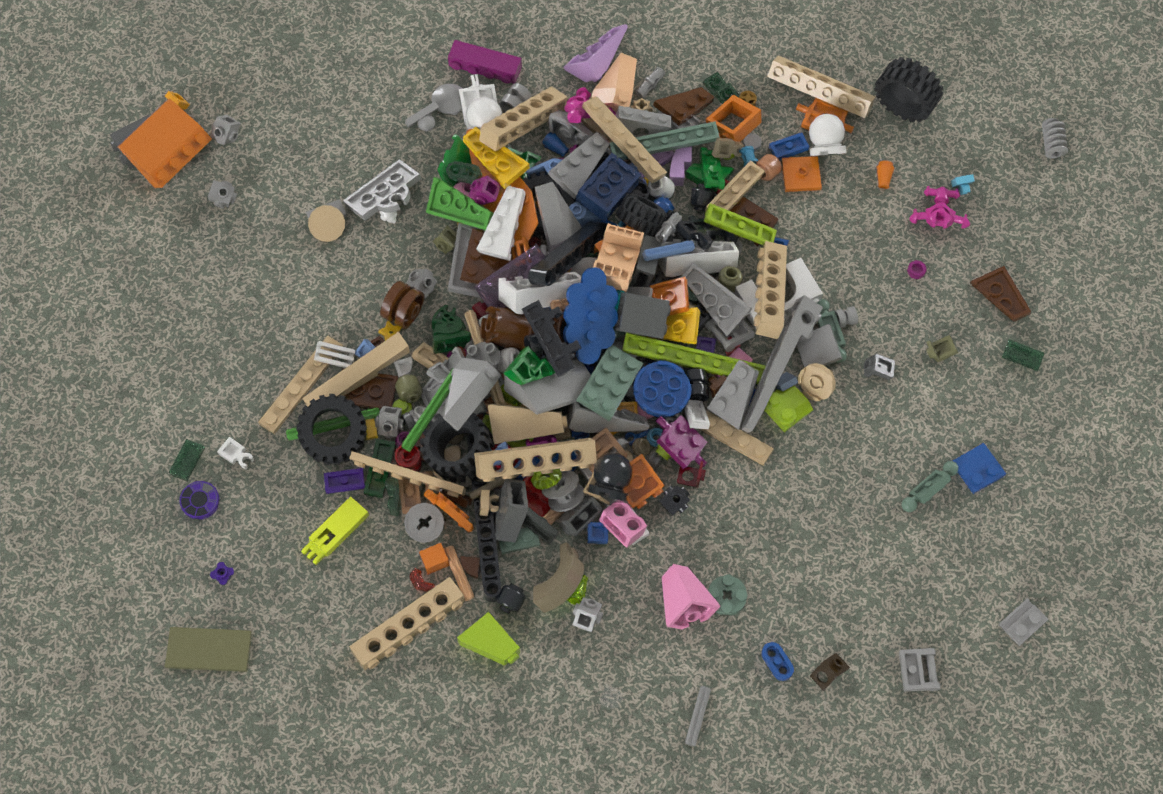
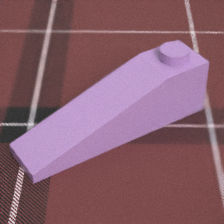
M624 24L612 28L598 39L599 42L586 48L588 52L581 56L579 54L576 55L563 68L584 82L599 81L607 71L628 28L627 25Z

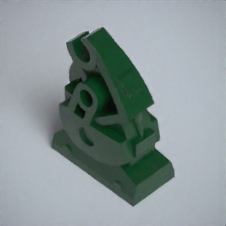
M445 304L432 317V350L434 354L452 351L455 347L463 349L471 341V333L466 330L464 322L456 315L455 307L449 312L447 311L448 305Z

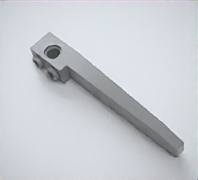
M805 295L796 299L784 323L781 334L774 345L741 428L747 433L753 431L797 342L809 339L814 332V325L821 318L820 312L823 307Z

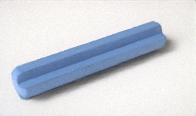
M691 240L644 250L642 256L645 261L692 252L695 249V245Z

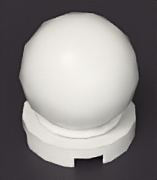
M481 97L475 99L467 108L465 119L467 129H473L474 127L481 129L484 123L502 115L501 108L491 98Z
M822 114L811 123L809 136L815 146L810 149V156L847 153L846 146L841 144L844 139L845 128L843 122L837 116Z

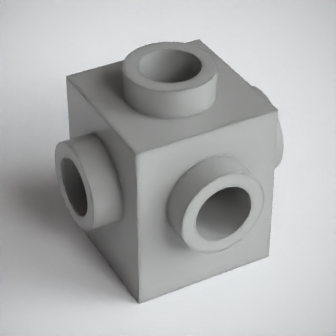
M228 115L218 116L212 124L210 136L221 145L233 143L238 137L241 123Z
M213 180L208 194V201L214 202V205L219 208L229 207L230 203L234 204L237 193H234L235 187L232 186V183L224 180L222 182Z
M415 269L410 273L406 284L410 286V290L416 288L422 291L426 298L433 292L434 286L438 281L433 277L431 271Z
M382 407L375 422V427H378V435H383L387 438L398 436L400 430L404 428V419H401L402 408Z
M583 597L581 603H576L573 626L592 632L595 624H600L603 613L600 612L602 604L593 599Z

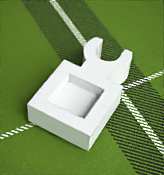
M230 437L217 451L221 457L233 465L238 461L243 469L248 468L243 463L244 460L254 461L250 453H244L245 447Z

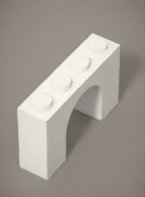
M801 258L786 264V279L793 289L794 296L791 300L785 302L784 320L788 317L796 299L805 295L817 303L823 295ZM750 280L737 286L734 294L752 308L747 318L756 331L754 319L757 312H754V308L758 301L755 298L757 287Z

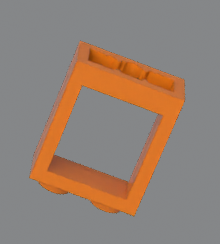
M732 95L706 118V123L716 122L720 138L741 142L761 124V109ZM730 113L744 119L734 130L720 123Z

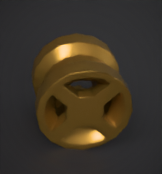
M743 91L740 94L739 98L756 106L757 96L754 92Z

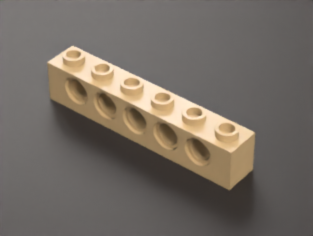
M781 56L773 60L767 76L863 118L869 114L876 97Z
M551 86L502 115L495 117L493 120L484 123L480 129L479 141L497 151L549 121L551 113L558 110L565 111L564 108L568 97Z
M765 241L763 248H759L757 258L760 260L757 265L759 274L756 279L758 288L755 298L758 301L754 308V312H757L754 326H756L757 335L778 339L784 327L787 246Z
M591 438L474 453L476 475L478 478L483 479V482L494 481L495 477L501 476L502 479H511L516 474L532 476L534 472L541 471V474L553 473V469L559 468L560 471H569L574 466L590 468L591 464H596L597 462L595 440ZM577 450L578 457L572 460L571 453ZM554 453H558L559 459L557 462L553 463L551 459L552 455ZM539 455L540 462L537 465H533V457ZM516 458H520V466L514 468L513 461ZM500 460L501 468L495 471L493 464Z
M449 577L350 645V650L364 670L368 668L373 669L380 663L379 660L385 656L388 658L395 654L399 646L402 644L403 646L408 645L413 641L415 635L428 631L432 623L435 621L439 623L446 618L448 612L460 609L465 601L464 595L451 577ZM440 599L447 600L445 605L437 604ZM424 610L431 612L427 617H422L420 614ZM407 622L414 623L413 627L409 629L404 628V624ZM391 633L397 634L394 640H388L387 636ZM373 645L380 646L377 652L370 651Z

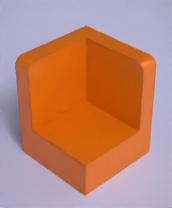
M441 543L419 552L427 575L450 566Z

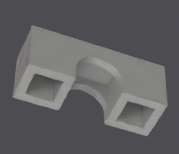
M618 107L616 117L631 133L637 128L647 129L648 135L671 130V116L630 107Z

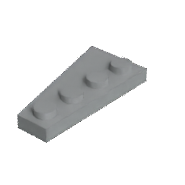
M596 132L554 166L548 175L575 199L578 190L585 184L610 143Z
M695 263L682 275V277H686L689 289L727 338L751 312L752 308Z

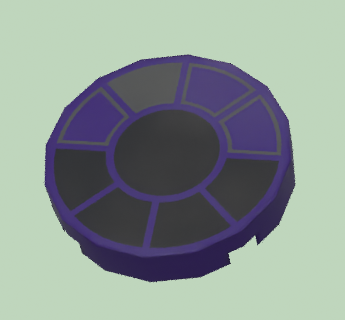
M196 481L189 484L180 495L182 511L192 519L201 520L212 516L217 511L220 501L216 488L211 483L205 481Z

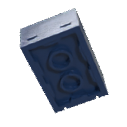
M611 153L578 190L576 201L606 222L620 206L626 193H631L639 184L641 173L637 170L635 171L634 168L622 159L617 158L614 153Z

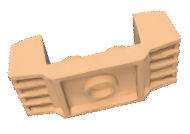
M607 224L604 240L593 266L605 273L606 285L613 286L616 290L627 292L642 246L644 232Z

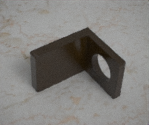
M835 653L824 660L810 677L824 691L838 676L845 673L850 667ZM820 671L826 673L828 677L827 682H822L819 679L818 674Z

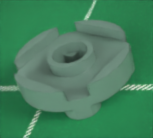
M727 574L716 578L708 588L710 594L720 605L716 613L735 615L744 608L748 596L746 587L739 579ZM724 591L732 593L731 600L728 598L724 600L722 598Z

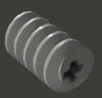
M1056 118L1046 119L1042 123L1045 157L1054 159L1067 154L1068 144L1066 141L1067 136L1065 135L1066 129H1064L1065 123Z

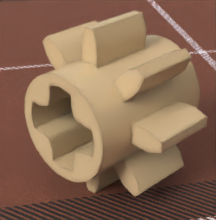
M643 98L637 101L634 100L633 106H630V108L649 112L653 110V107H650V101H646Z

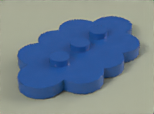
M596 267L588 268L583 272L581 283H574L569 286L566 293L569 305L566 306L563 312L564 320L567 323L563 331V338L568 345L578 340L582 349L576 351L575 354L577 359L584 364L595 363L600 357L601 349L612 346L615 340V331L612 327L618 321V313L614 308L618 303V293L613 286L606 285L605 273Z

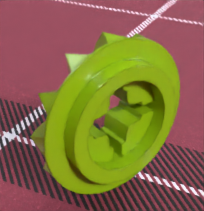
M560 468L553 469V473L541 474V471L534 472L531 478L532 484L537 489H548L560 481L562 472Z

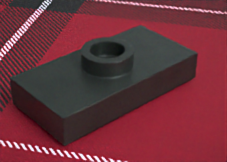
M528 509L523 524L546 543L551 544L559 531L551 526L544 517L539 516L532 509Z

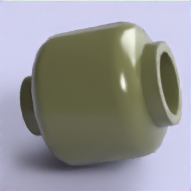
M727 266L721 269L717 281L729 291L735 293L736 287L742 284L743 275L738 268Z
M402 375L395 384L396 392L401 401L414 403L422 396L423 389L416 376Z

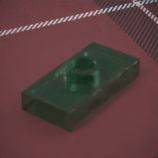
M1009 339L1001 358L1038 371L1045 353Z
M186 439L168 473L171 476L188 481L205 447Z

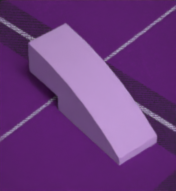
M692 146L675 150L669 177L674 186H683L684 170H687L692 162Z

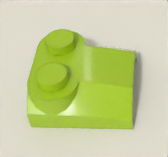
M793 385L785 391L778 389L773 392L764 411L785 433L811 413L813 408L808 399Z

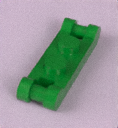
M701 147L699 156L705 188L717 187V189L724 190L725 179H723L720 158H715L712 155L713 150Z

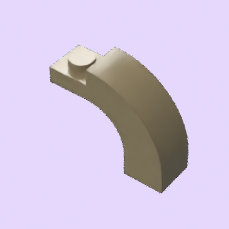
M567 542L560 545V564L555 574L547 581L533 587V603L544 613L564 603L574 593L584 573V564L578 559V552Z

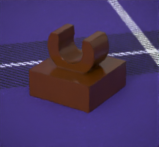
M724 375L719 379L715 376L708 379V382L711 384L709 387L712 398L715 397L727 379Z

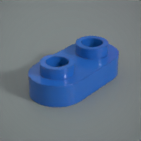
M775 642L765 644L761 655L776 679L780 681L789 680L794 672L793 664L779 644ZM773 651L775 653V656L770 657L768 655V652ZM780 668L786 669V673H785V674H781V673L779 672V669H780Z

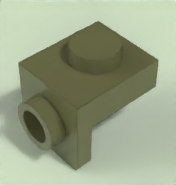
M447 225L432 242L438 250L446 255L455 247L456 233Z
M950 335L933 343L930 340L926 342L929 347L926 351L930 359L934 358L937 362H941L958 353Z

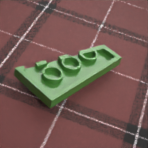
M434 177L426 213L486 230L494 212L476 203L473 199L438 177Z

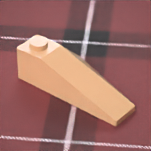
M620 53L592 91L591 99L598 96L608 108L611 107L616 113L619 106L630 107L637 59Z

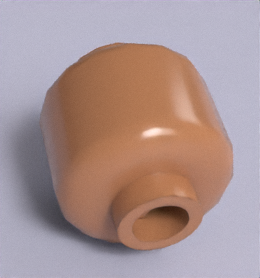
M772 154L764 155L756 163L765 171L764 175L760 178L764 181L774 179L782 168L779 159Z

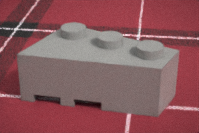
M739 360L707 409L738 430H742L741 428L749 408L759 371L744 361Z

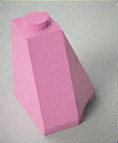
M673 564L662 576L667 627L685 629L690 627L689 622L698 619L700 622L708 620L720 608L716 599L688 567Z

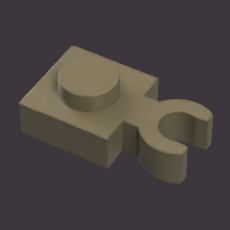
M717 138L712 155L715 158H730L731 154L740 157L742 154L737 149L743 148L744 145L732 139Z

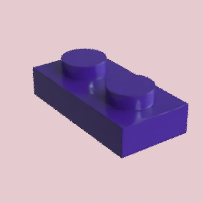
M363 468L324 473L326 494L364 489Z

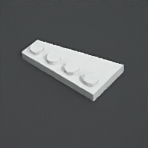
M512 186L506 188L477 247L479 253L511 260V247H514L515 230L518 229V217L522 212L526 195L523 189Z

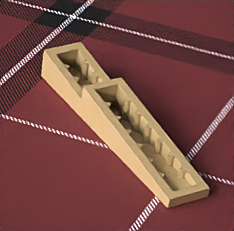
M397 332L303 397L304 403L308 407L310 405L309 401L320 399V395L328 397L329 394H335L337 397H340V395L345 396L378 376V372L410 353L408 344L401 334Z

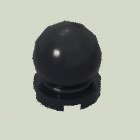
M609 453L599 458L594 466L596 482L589 485L588 492L597 495H606L608 493V498L626 501L628 493H625L623 489L629 485L632 479V466L629 460L619 453Z

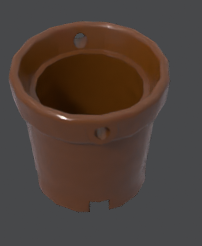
M490 306L485 311L489 313L488 317L482 318L480 336L482 339H486L483 342L493 343L495 346L504 349L514 347L521 352L525 348L524 337L535 334L525 315L517 314L510 308Z

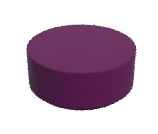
M918 260L912 261L907 268L908 275L914 279L923 278L927 270L926 265Z

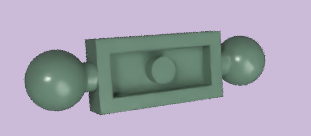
M819 299L817 304L823 308L820 312L821 318L817 322L818 327L820 328L827 324L831 325L842 359L836 361V363H842L846 360L847 353L842 349L846 343L835 311L828 312L830 308L829 302L825 299Z
M947 461L943 465L942 471L937 469L909 492L910 497L902 500V509L906 512H913L916 510L918 502L924 504L929 501L932 496L951 481L950 476L957 474L958 465L954 461Z

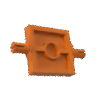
M815 98L809 107L800 103L796 107V110L805 113L801 127L806 130L810 129L811 123L819 115L832 114L843 122L845 131L850 134L853 132L854 126L845 123L849 111L818 98Z
M429 489L425 491L424 496L433 505L436 504L457 521L458 526L464 528L468 533L473 530V524L468 521L470 517L440 492L435 494Z

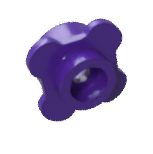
M219 562L216 569L210 573V577L216 579L221 585H225L234 574V569L225 566L224 562Z

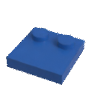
M984 443L952 460L958 465V474L973 494L1006 475V472Z

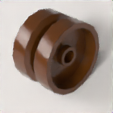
M397 281L389 289L383 300L380 316L389 322L395 320L397 326L408 329L421 311L425 294L416 288L410 290L408 284Z

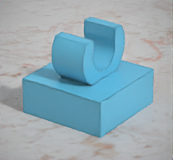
M971 174L951 180L952 188L959 187L960 195L968 194L970 192L969 184L975 181L974 176Z

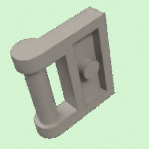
M713 319L705 324V328L717 337L723 344L726 352H731L736 346L754 337V331L744 320L730 335L732 337L730 340L720 331Z
M934 648L899 651L904 692L938 691L941 689L940 683L937 680L934 659L936 652ZM921 657H926L929 675V682L927 683L924 681Z

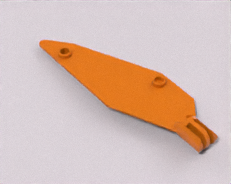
M469 149L475 180L489 176L498 182ZM521 177L509 185L523 189L526 193L522 212L518 217V229L515 230L514 247H511L513 262L516 268L520 267V263L522 265H527V261L532 263L529 240L539 224L533 193ZM501 186L496 201L482 206L495 212L506 188L504 189Z

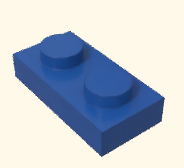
M802 132L769 143L772 155L776 156L779 160L808 151L810 147Z

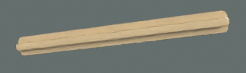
M473 310L465 312V318L474 345L485 341L480 336V326ZM497 380L490 390V394L494 404L505 405V400Z

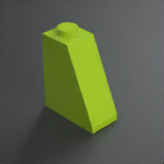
M489 612L457 637L460 646L504 666L507 663H514L520 657L518 655L520 654V647Z

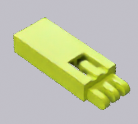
M350 496L309 537L310 542L301 552L305 555L311 550L307 558L311 560L317 555L313 560V563L317 565L325 556L328 557L369 516L368 511ZM331 532L335 537L325 545L324 543L330 539L327 535Z

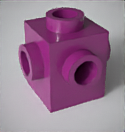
M489 176L476 179L470 186L469 197L480 205L496 201L501 185Z

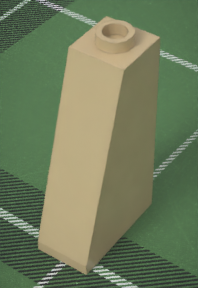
M502 404L488 405L494 444L564 433L565 428L568 427L567 418L562 416L560 411L550 410L537 415L527 407Z

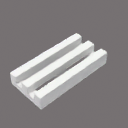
M318 341L314 360L347 368L354 360L355 350ZM321 347L348 353L349 356L323 350ZM319 354H324L348 361L347 363L320 357Z

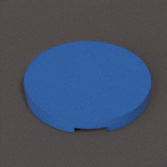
M657 361L643 367L638 372L633 384V394L637 404L643 411L655 417L662 416L666 418L680 413L686 407L691 396V384L681 367L672 362Z

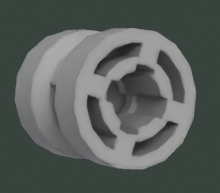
M854 306L847 307L846 310H835L840 328L846 327L848 324H858V314Z

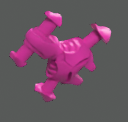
M585 87L579 88L576 96L567 100L564 109L568 112L567 119L570 123H580L581 118H590V115L582 108L583 103L590 100L591 93ZM610 107V111L616 115V112Z
M927 186L924 194L927 197L936 196L934 199L936 204L927 208L925 212H917L914 209L913 214L909 218L914 224L917 223V220L926 219V222L933 228L935 226H942L943 229H947L953 222L962 224V229L970 226L967 214L964 217L955 215L956 212L947 206L949 202L948 197L955 199L960 197L957 188L954 191L948 190L945 187L933 189Z

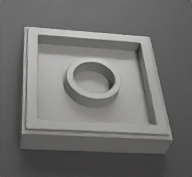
M830 324L815 329L809 339L797 342L804 367L813 363L827 366L842 359Z

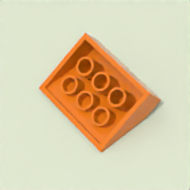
M169 98L129 135L118 148L154 188H162L212 138L201 125Z

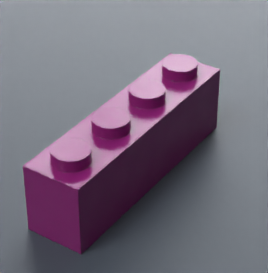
M454 40L448 55V64L455 70L462 69L470 74H480L488 79L495 78L506 84H514L522 68V58Z

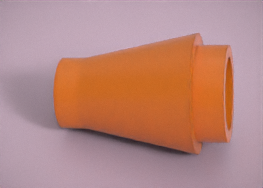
M880 161L876 166L878 187L888 189L895 168L890 161Z

